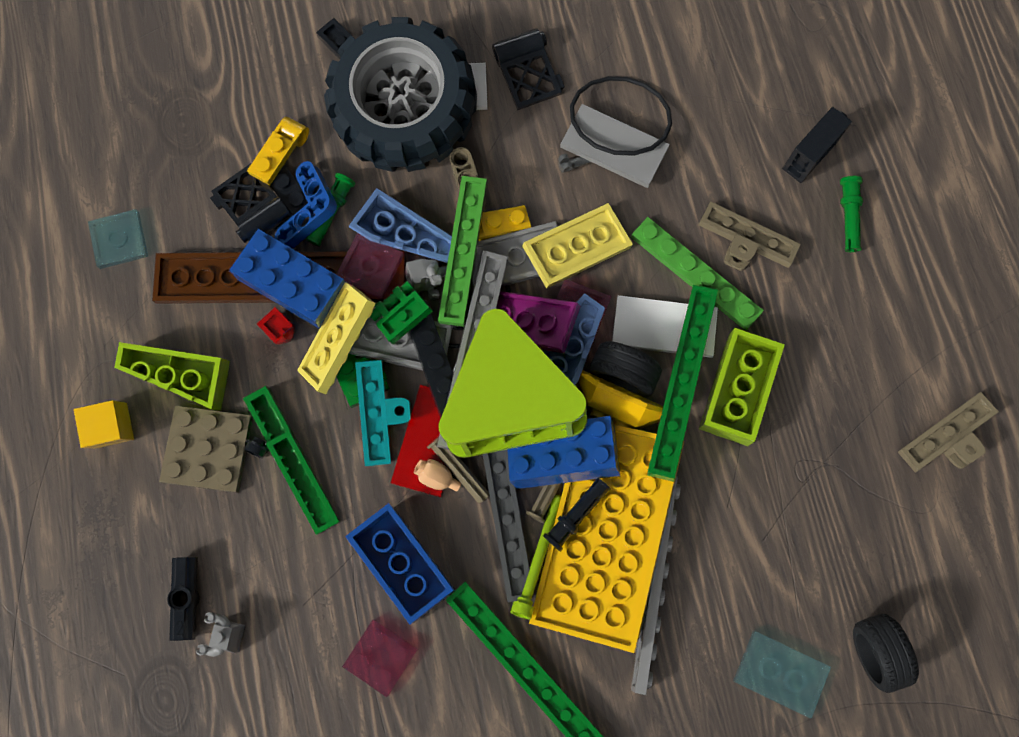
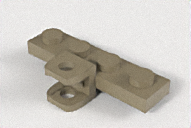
M711 201L699 223V226L732 241L724 256V263L739 271H743L747 267L755 253L789 268L801 245ZM733 256L740 259L741 262H735Z
M980 392L906 445L898 453L915 473L942 453L953 465L963 469L986 452L984 445L972 431L999 411Z

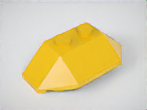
M582 370L576 385L586 399V410L591 412V417L611 416L614 425L637 430L660 422L663 411L662 405Z

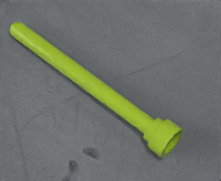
M555 495L550 504L522 595L517 598V601L513 602L510 611L513 615L524 619H531L534 611L531 599L549 542L543 535L544 533H549L554 527L561 500L560 495Z

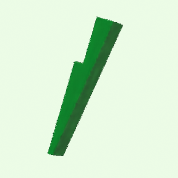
M264 386L244 397L243 400L264 436L268 449L315 534L317 535L340 522L270 388Z

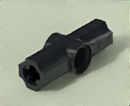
M198 557L172 558L171 591L167 597L170 607L169 641L195 640L196 606L200 599L197 591ZM182 592H186L188 595V601L184 606L179 601Z

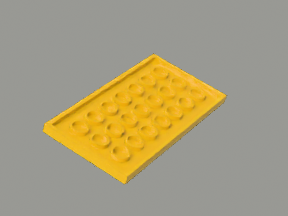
M615 425L620 476L599 478L611 489L578 526L577 534H572L563 544L561 552L549 543L533 606L534 611L529 624L636 653L675 480L672 482L647 476L656 433ZM596 479L564 484L554 526L558 523L557 518L566 515Z

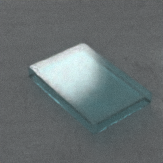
M753 631L733 682L808 718H812L831 667Z

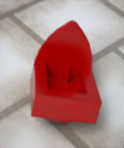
M274 307L257 323L275 344L280 345L291 342L295 335V326L277 307Z

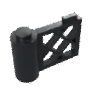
M538 28L492 44L494 57L501 68L517 111L562 94L561 89L565 87L560 74L555 75L544 48L547 45L546 36ZM542 58L545 65L542 73L530 68L532 61ZM514 67L524 70L520 81L510 77L508 70ZM527 72L539 77L535 87L523 83ZM542 79L551 82L554 90L547 93L539 90ZM520 87L533 92L530 99L520 102L517 95Z
M251 163L211 191L213 196L210 197L219 210L224 208L239 227L235 232L244 243L250 241L258 229L267 234L292 216L283 202L266 183L254 177L253 185L242 184L243 179L249 175L247 170ZM228 189L235 190L233 199H223L220 195ZM241 190L251 191L249 200H238ZM257 191L267 192L270 195L263 201H255ZM237 205L248 206L246 213L237 218L235 215Z

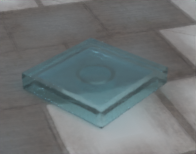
M136 209L88 221L96 266L99 269L148 257L140 214Z

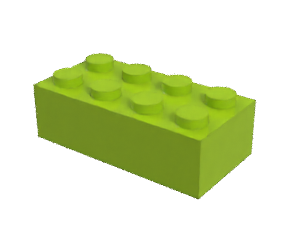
M734 328L728 335L699 430L745 446L754 443L785 344Z

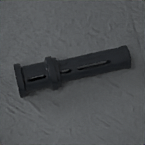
M597 478L566 515L557 518L558 523L549 533H544L543 537L561 552L563 544L572 534H577L579 524L611 488L601 479Z

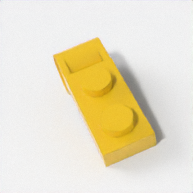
M288 116L284 117L272 132L247 172L270 186L295 147L304 145L309 136V128Z
M525 205L483 212L478 241L531 228Z

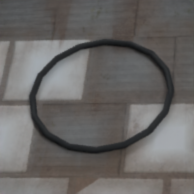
M607 76L590 81L576 92L570 104L571 123L578 135L595 149L613 155L635 156L652 151L667 139L672 127L671 109L663 96L648 84L629 77ZM606 81H626L644 87L658 97L666 109L668 125L663 136L653 145L636 151L613 150L598 145L583 134L575 121L574 106L580 94L592 85Z

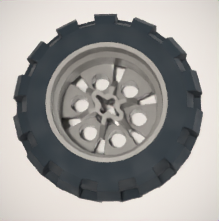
M392 17L391 24L380 26L377 20L363 26L364 34L357 39L350 35L340 46L338 53L341 59L340 61H331L325 79L329 87L324 94L326 110L335 131L350 152L361 161L373 162L375 168L394 172L397 167H406L408 172L426 169L424 163L434 158L440 163L454 150L453 145L456 141L462 142L465 140L472 127L471 117L477 109V91L472 67L467 62L465 51L454 38L450 36L445 38L443 29L423 20L420 26L413 24V20L410 17ZM394 71L395 76H391L390 80L386 74ZM421 71L426 72L425 76L418 81ZM424 90H431L428 95L422 94ZM368 96L378 98L379 101L366 102ZM381 111H387L386 115L378 116Z

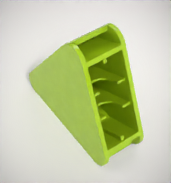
M491 309L485 312L481 317L439 422V432L447 442L449 450L458 457L466 458L579 435L587 424L586 399L582 392L505 311Z

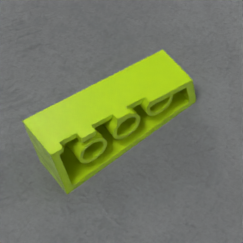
M119 342L114 368L199 403L209 409L221 411L230 361L218 357Z

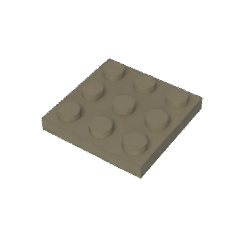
M175 406L159 482L239 493L246 457L244 448L247 443L245 441L249 439L253 417L251 415Z

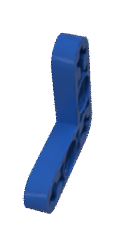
M309 161L301 163L296 170V178L308 204L281 225L275 233V239L290 248L297 246L332 217L337 208L336 201L320 169ZM320 185L318 191L312 195L315 187ZM309 217L308 223L302 227L303 221Z

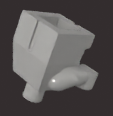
M427 259L406 262L405 277L414 288L411 290V293L415 290L420 294V291L425 290L428 292L429 300L439 299V291L434 289V287L442 283V277L446 275L447 266L439 267L436 260Z
M214 612L206 613L205 616L208 617L204 621L206 623L215 622L209 646L207 644L198 645L197 648L200 649L196 653L198 655L216 657L224 653V651L239 652L245 625L230 622L226 616Z

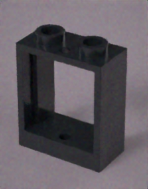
M832 106L795 147L782 169L799 183H802L837 144L852 121L844 112L838 111Z

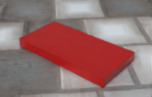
M420 385L391 484L441 498L443 490H436L422 484L418 479V475L414 474L415 467L420 460L427 461L433 459L445 465L432 448H427L440 434V416L430 388Z

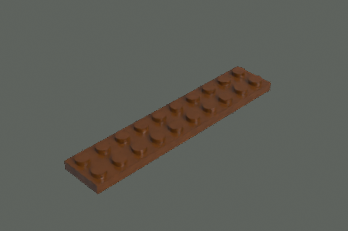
M404 251L299 252L343 278L345 282L355 286L373 302H383L393 293L392 290L395 287H400L405 283ZM241 252L156 253L152 301L156 304L275 303L237 280L229 271Z

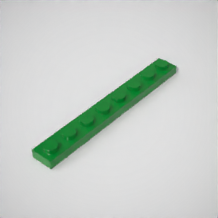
M697 285L692 287L647 476L672 482L675 480L717 298V289Z
M466 582L445 600L565 737H604Z

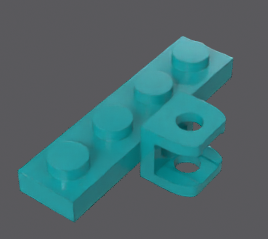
M382 360L355 362L365 466L391 464L388 425L403 424L411 419L409 400L405 398L385 399ZM397 406H402L404 412L401 415H396L394 409Z

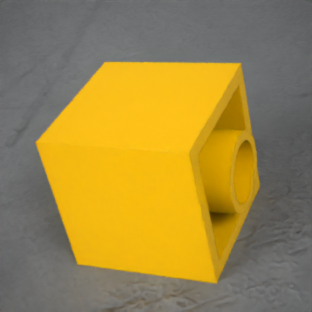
M112 400L73 409L81 448L97 449L134 440L126 402Z

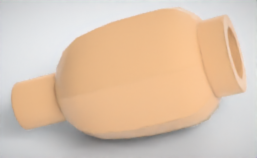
M433 459L427 461L420 460L415 467L414 474L418 475V479L422 484L436 490L450 488L458 491L461 486V482L452 477L449 468Z

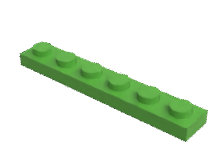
M462 176L438 318L440 324L465 326L488 183L485 178Z
M649 217L632 233L631 238L691 287L697 285L717 289L715 307H718L720 311L745 331L764 311Z

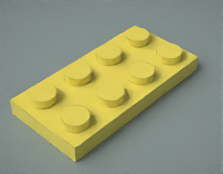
M607 203L525 241L522 247L547 289L630 249L633 244L611 206Z
M347 282L342 286L297 370L317 392L327 394L329 388L334 384L337 373L342 364L346 362L348 353L354 342L359 338L360 331L366 320L371 316L376 304L355 286Z

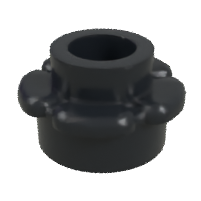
M253 437L252 441L249 439L245 441L247 445L244 450L251 455L263 459L265 454L269 452V449L266 448L267 442L260 438Z

